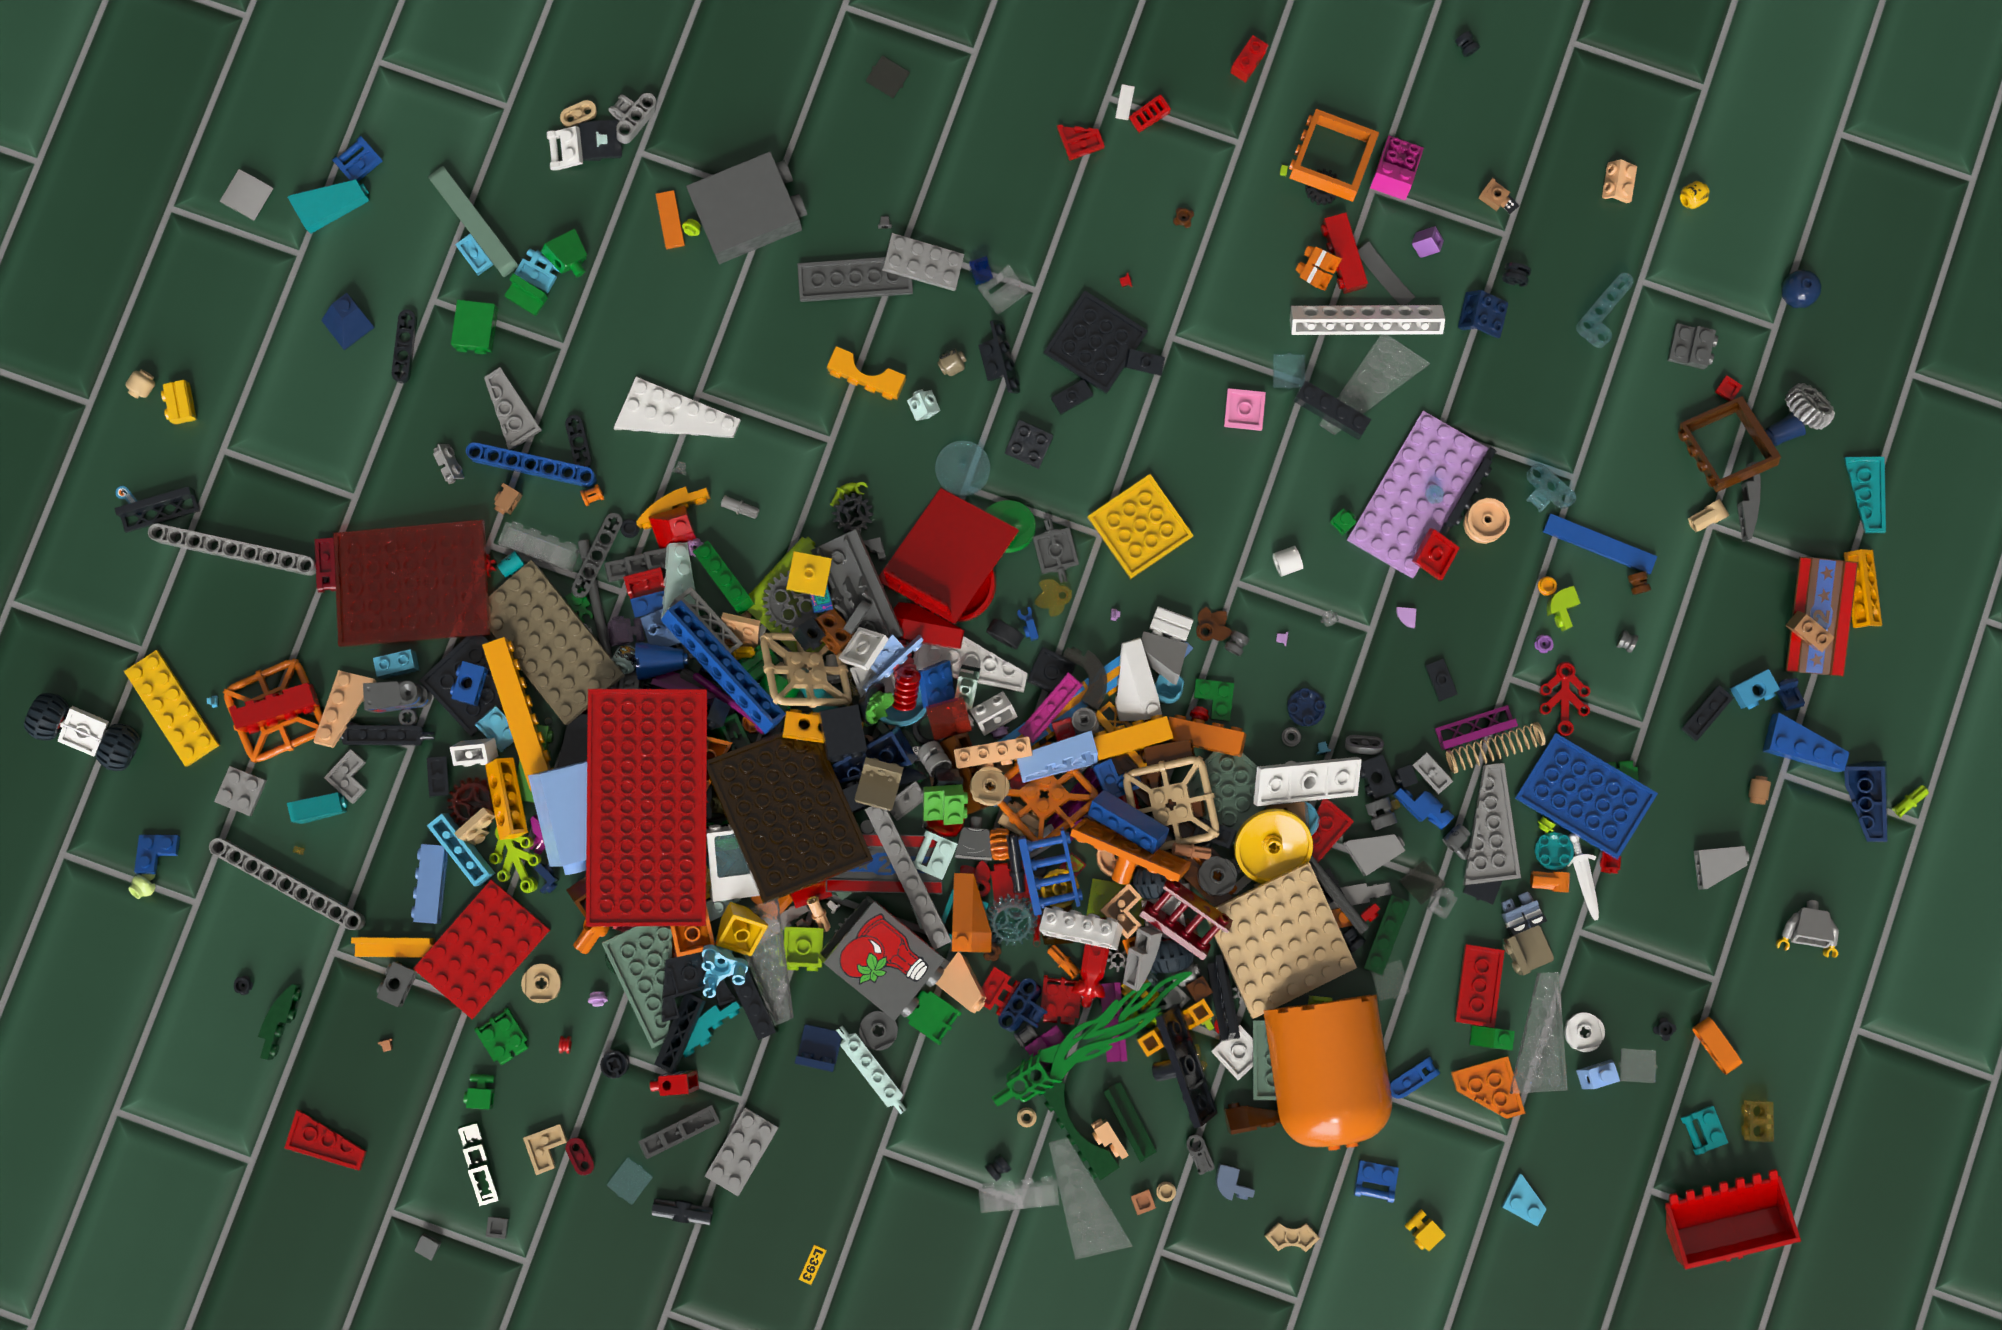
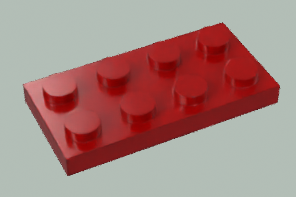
M1465 944L1454 1022L1495 1028L1505 950Z

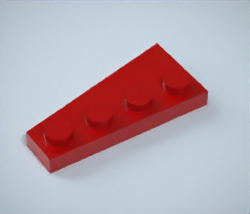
M296 1110L284 1147L285 1149L358 1171L362 1168L367 1152L300 1110Z

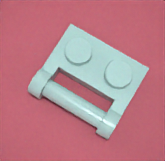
M925 831L923 835L925 838L915 861H913L916 869L943 880L958 844ZM933 839L937 841V844L926 867L922 865V862Z

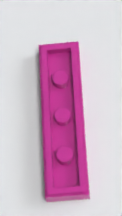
M1068 672L1018 732L1024 737H1030L1031 743L1034 744L1081 689L1083 684Z

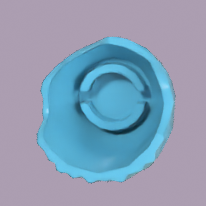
M1161 675L1158 676L1155 687L1159 702L1172 704L1181 697L1184 687V680L1181 676H1179L1177 685L1172 684Z

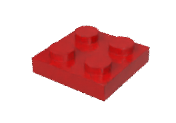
M1429 528L1412 562L1437 580L1442 581L1460 547L1435 529Z

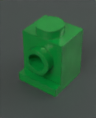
M1344 508L1330 521L1342 536L1357 522L1354 520L1356 518L1354 514L1349 510L1346 511Z

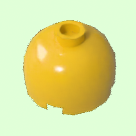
M1055 869L1049 871L1042 879L1069 872L1065 869ZM1074 876L1076 887L1079 889L1077 878ZM1071 881L1044 886L1039 889L1043 898L1073 892ZM1074 900L1052 904L1050 906L1064 908L1066 906L1071 905Z

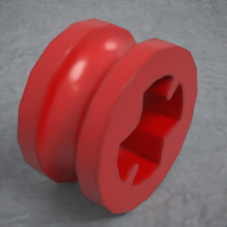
M560 1036L559 1053L566 1051L567 1054H570L572 1046L571 1036L567 1038Z

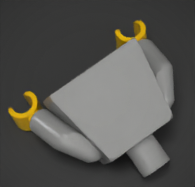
M1809 900L1806 902V908H1801L1798 913H1794L1787 921L1782 932L1783 938L1777 940L1776 947L1779 948L1780 944L1785 942L1784 950H1788L1790 948L1788 940L1791 939L1792 943L1824 948L1823 955L1827 958L1832 950V957L1836 958L1838 951L1835 949V946H1837L1839 929L1830 918L1828 911L1819 910L1818 901Z

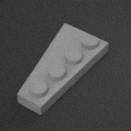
M500 367L484 377L508 450H513L542 431Z

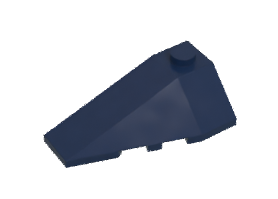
M1865 761L1846 765L1844 771L1845 787L1850 795L1852 805L1855 808L1867 842H1887V761Z

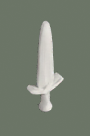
M1571 833L1568 837L1573 844L1575 856H1573V859L1567 866L1569 867L1573 863L1590 915L1594 920H1598V903L1588 858L1595 860L1596 856L1583 854L1579 837Z

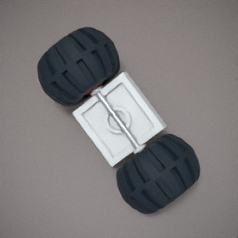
M52 693L38 695L30 706L24 721L25 730L35 739L52 740L61 731L58 742L91 756L96 755V759L103 767L113 771H122L129 766L141 740L139 733L126 724H113L106 731L109 721L74 706L69 709L68 703L62 697Z
M1139 866L1135 870L1133 884L1135 890L1144 898V900H1141L1142 907L1147 900L1155 904L1166 891L1163 889L1166 878L1159 873H1151L1147 868ZM1172 895L1161 910L1171 915L1181 904V901ZM1182 913L1181 916L1177 919V921L1185 926L1184 915ZM1145 920V926H1150L1162 933L1152 970L1157 973H1173L1185 970L1191 966L1194 954Z

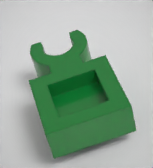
M583 588L577 590L578 593L584 591ZM572 593L565 596L574 612H579L578 617L584 624V615L588 614L592 620L594 619L593 613L587 610V607L591 606L587 595L584 598H576Z

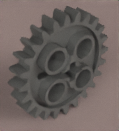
M787 571V577L780 573V580L774 577L775 584L768 583L771 589L764 590L768 597L762 598V600L767 601V604L762 607L768 608L769 611L765 615L772 616L769 622L776 621L775 628L782 625V631H784L786 627H789V633H791L793 628H797L811 617L815 620L817 616L813 611L810 594L802 593L798 595L791 591L793 598L799 600L796 605L802 615L801 618L798 617L794 606L788 604L790 597L785 587L788 583L790 571ZM777 592L785 593L786 600L784 602H778L775 599ZM807 601L811 604L812 608L809 612L802 611V602ZM786 609H791L794 612L793 619L786 620L783 617V612Z

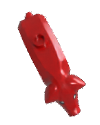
M1085 944L1080 974L1082 980L1078 981L1072 992L1081 995V1005L1084 1008H1089L1095 997L1105 998L1104 987L1100 984V980L1104 977L1109 948Z

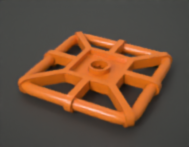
M293 658L263 671L260 669L255 672L256 674L231 684L223 691L224 700L228 708L235 705L232 697L246 702L250 700L263 701L266 695L274 693L282 695V690L288 688L295 670L302 684L310 682L299 660ZM288 668L281 686L269 690L265 678ZM259 681L264 694L251 699L234 691ZM320 706L315 708L314 714L318 724L300 718L297 714V718L288 721L285 719L280 720L276 726L261 727V735L254 750L247 733L235 729L234 725L233 727L238 732L251 762L257 763L287 750L290 752L294 750V747L314 739L323 713ZM299 722L316 730L290 740L285 727ZM279 730L284 744L261 754L268 734Z
M1046 741L1045 744L1040 745V746L1037 747L1036 749H1038V748H1040V747H1042V746L1050 745L1051 742H1047V741ZM1017 762L1014 763V767L1004 774L1008 781L1020 772ZM1079 768L1068 771L1058 780L1052 775L1028 781L1029 783L1020 790L1009 789L1007 796L1020 797L1026 804L1017 813H1014L1004 800L997 805L1009 817L1010 823L1015 824L1028 840L1036 841L1061 835L1060 828L1064 827V831L1069 827H1074V823L1089 812L1092 800L1099 794L1079 771ZM1074 776L1090 794L1069 793L1062 785ZM1040 792H1049L1048 798H1040ZM1069 800L1088 802L1070 817L1060 808ZM1031 810L1039 818L1038 838L1021 821V818ZM1056 812L1064 822L1043 838L1045 820Z

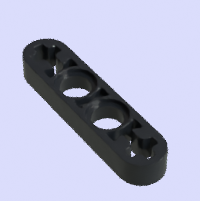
M403 310L398 316L391 372L393 379L398 383H406L411 376L417 317L411 310ZM407 315H409L412 318V320L408 321V327L411 328V330L406 328V322L405 320H403L404 318H407ZM403 333H409L410 340L407 342H402L400 338ZM407 351L408 358L403 361L399 360V353ZM398 363L407 365L402 367V371L406 374L402 375L401 378L397 375V373L401 372V366L397 365Z

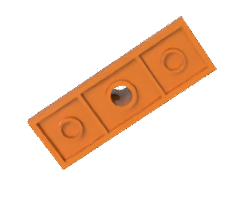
M1086 817L1072 829L1070 836L1081 843L1091 844L1097 850H1105L1118 856L1111 878L1123 885L1130 884L1136 864L1147 868L1151 873H1159L1170 881L1178 882L1189 870L1192 863L1162 849H1158L1152 854L1107 826Z

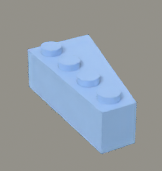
M1088 731L1032 750V756L1017 758L1021 779L1025 783L1097 764L1098 752L1092 731Z

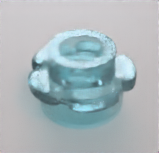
M1432 485L1426 490L1425 496L1428 498V502L1434 504L1440 503L1443 500L1444 491L1439 486Z

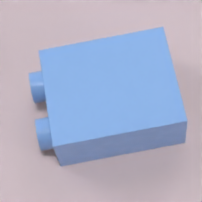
M587 761L528 775L549 866H563L565 875L586 871Z

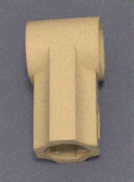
M1719 499L1706 506L1704 510L1688 518L1690 527L1695 532H1698L1710 524H1715L1728 517L1729 513Z

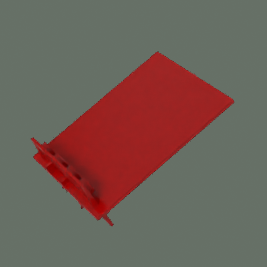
M940 488L881 572L879 579L885 586L911 599L916 604L929 609L932 615L936 613L956 624L1019 532V529Z

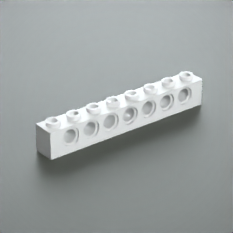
M1442 305L1291 306L1290 312L1292 335L1443 334L1445 323Z

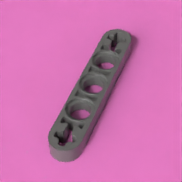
M610 513L605 518L572 585L571 591L576 598H584L588 594L622 525L620 515ZM617 519L616 523L618 525L615 524L612 530L609 531L608 528L611 522L608 520ZM602 534L609 535L611 540L608 544L600 541ZM600 551L602 559L594 560L591 555L592 552ZM586 567L593 569L594 575L592 577L584 575L583 570ZM579 577L587 581L583 587L585 592L578 593V589L575 588V586L579 587L582 582Z

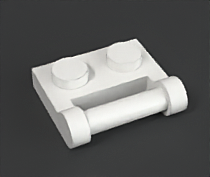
M573 126L547 132L551 152V170H561L583 164L579 127ZM559 138L563 161H559L557 139Z

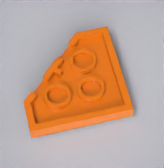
M1508 1056L1451 1072L1456 1091L1506 1119L1525 1114Z

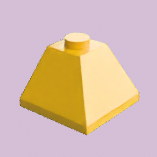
M729 902L721 917L716 946L752 956L768 924L748 907Z

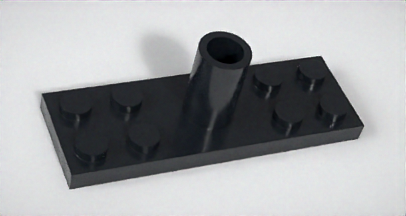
M1173 1004L1155 1017L1156 1025L1163 1038V1045L1167 1049L1170 1059L1154 1062L1152 1074L1156 1081L1177 1078L1183 1101L1189 1112V1118L1194 1128H1199L1218 1114L1180 1004Z

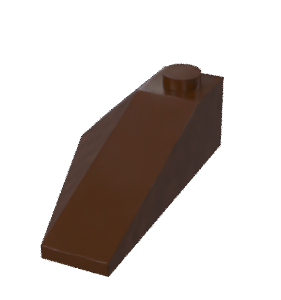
M1239 1102L1228 1104V1108H1224L1227 1129L1231 1135L1257 1130L1259 1126L1263 1128L1272 1127L1276 1123L1281 1124L1278 1110L1239 1105Z

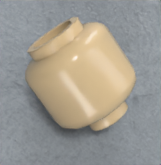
M142 369L134 371L126 382V387L129 389L128 393L137 399L139 396L146 398L155 386L154 377Z

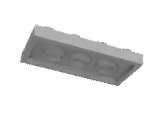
M892 233L882 270L955 291L964 254Z
M745 1107L705 1177L739 1196L779 1127Z

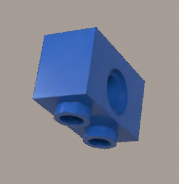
M462 661V664L458 666L456 676H458L456 684L454 683L451 687V698L478 706L489 669ZM471 678V687L465 688V680Z

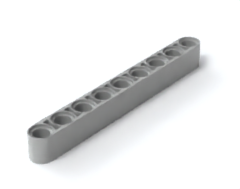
M153 524L148 529L149 537L161 544L308 576L316 574V562L308 556L162 524ZM162 529V536L157 538V532ZM181 533V539L175 542L176 535ZM199 537V544L194 546L193 541ZM218 541V547L212 550V544ZM236 545V552L234 554H231V547ZM255 549V556L249 558V552ZM273 553L274 559L271 562H268V555ZM292 557V564L286 566V560ZM307 562H311L309 570L304 569V565Z
M215 838L210 842L209 850L213 855L349 930H360L365 926V917L361 913L229 840ZM222 842L224 849L222 852H219L217 846ZM236 852H240L241 857L239 861L236 862L234 860V854ZM253 861H256L257 869L253 871L250 865ZM270 870L274 872L272 880H269L267 877ZM287 879L291 882L289 889L284 887V882ZM305 888L308 891V895L303 899L301 891ZM322 897L325 904L322 908H319L317 902ZM337 907H339L342 912L339 917H336L334 915V910ZM354 916L358 918V924L355 927L351 924V919Z

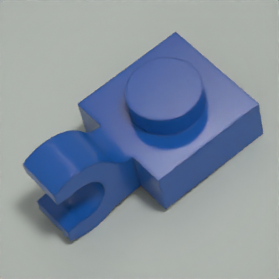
M1027 607L1028 615L1023 616L1021 611L1018 610V617L1024 620L1026 624L1023 627L1026 638L1030 637L1031 641L1038 640L1039 637L1032 618L1031 608Z

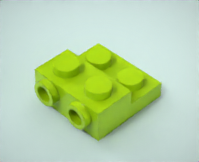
M785 927L783 966H787V970H799V967H807V971H818V967H823V962L817 955L823 949L824 928Z

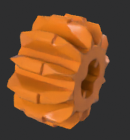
M996 828L990 831V848L994 860L1002 861L1009 859L1006 835L1010 833L1007 828Z

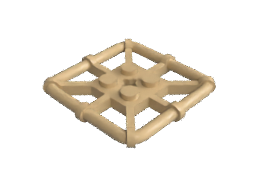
M764 633L760 637L764 660L763 670L767 675L770 695L776 705L816 708V706H848L852 702V693L847 675L849 670L848 666L839 659L841 653L836 656L838 667H825L823 656L829 650L826 645L819 652H805L792 633ZM774 640L796 641L798 652H788ZM769 648L783 658L785 666H775L772 664ZM802 668H807L809 672L806 673V671L802 670ZM774 674H787L788 685L778 694ZM826 675H840L843 693L827 681ZM793 688L806 689L807 698L784 697ZM813 689H824L834 698H816Z
M1190 756L1167 762L1163 760L1159 761L1158 764L1132 769L1128 773H1124L1123 785L1127 804L1136 808L1131 786L1132 782L1149 793L1151 807L1138 810L1143 813L1153 812L1154 820L1164 826L1173 824L1176 839L1165 842L1159 849H1172L1174 842L1190 845L1191 843L1196 844L1209 841L1219 836V822L1213 799L1215 795L1212 793L1207 767L1202 757ZM1193 764L1183 782L1170 785L1167 769ZM1199 768L1204 795L1190 798L1188 783ZM1161 771L1164 786L1152 789L1136 779L1135 776ZM1169 799H1172V802H1176L1174 810H1170L1166 806L1169 803ZM1206 800L1211 827L1194 816L1193 802ZM1192 821L1208 833L1182 838L1179 823Z

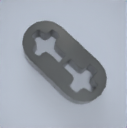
M862 600L846 623L844 630L852 635L871 608V604Z

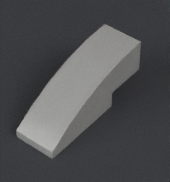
M1150 926L1137 929L1135 946L1129 947L1123 980L1124 985L1135 991L1140 990L1155 961L1162 937L1161 932Z

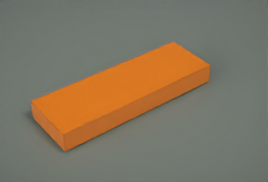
M675 191L657 193L656 199L666 249L685 246Z

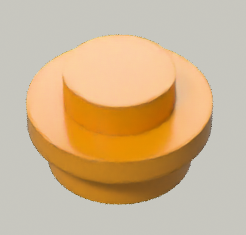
M1543 577L1538 582V590L1543 595H1552L1557 590V583L1552 577Z

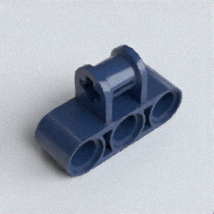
M1026 978L1019 984L998 1018V1023L1003 1029L1014 1032L1021 1026L1024 1020L1036 1028L1039 1027L1038 1023L1048 1011L1035 1004L1041 994V986L1036 981ZM1031 984H1033V985H1034L1033 991L1030 992V993H1028V992H1027L1028 986L1031 985ZM1023 1001V1007L1017 1010V1003ZM1010 1017H1012V1019H1013L1012 1024L1009 1025V1026H1007V1025H1006L1007 1019L1010 1018Z

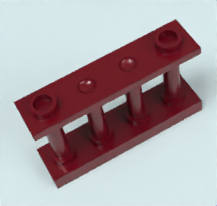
M1166 879L1163 889L1166 891L1155 904L1147 900L1139 916L1201 960H1204L1211 947L1209 941L1220 929L1228 933L1233 920L1227 914L1220 912L1183 886L1179 881ZM1173 895L1181 901V904L1171 915H1168L1161 908ZM1190 907L1198 914L1187 926H1184L1177 919ZM1205 918L1214 925L1201 938L1192 931Z

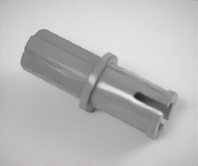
M726 495L722 499L721 507L735 511L737 515L740 513L756 519L759 514L758 508L744 503L743 500L738 501Z

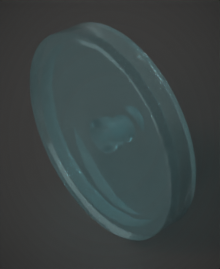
M953 442L943 448L937 457L935 464L936 477L940 485L953 495H973L980 491L989 479V458L985 451L973 442Z

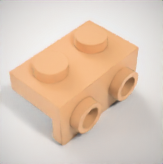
M1622 159L1608 162L1602 198H1615L1624 203L1632 202L1637 166Z

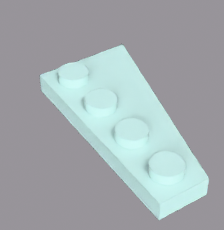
M687 542L669 543L667 545L666 577L664 578L665 590L662 600L663 612L661 613V619L676 597L690 587L695 590ZM690 594L684 598L689 604H695V600Z

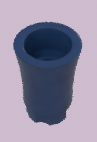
M1793 412L1764 430L1774 446L1806 435L1803 422L1799 421Z

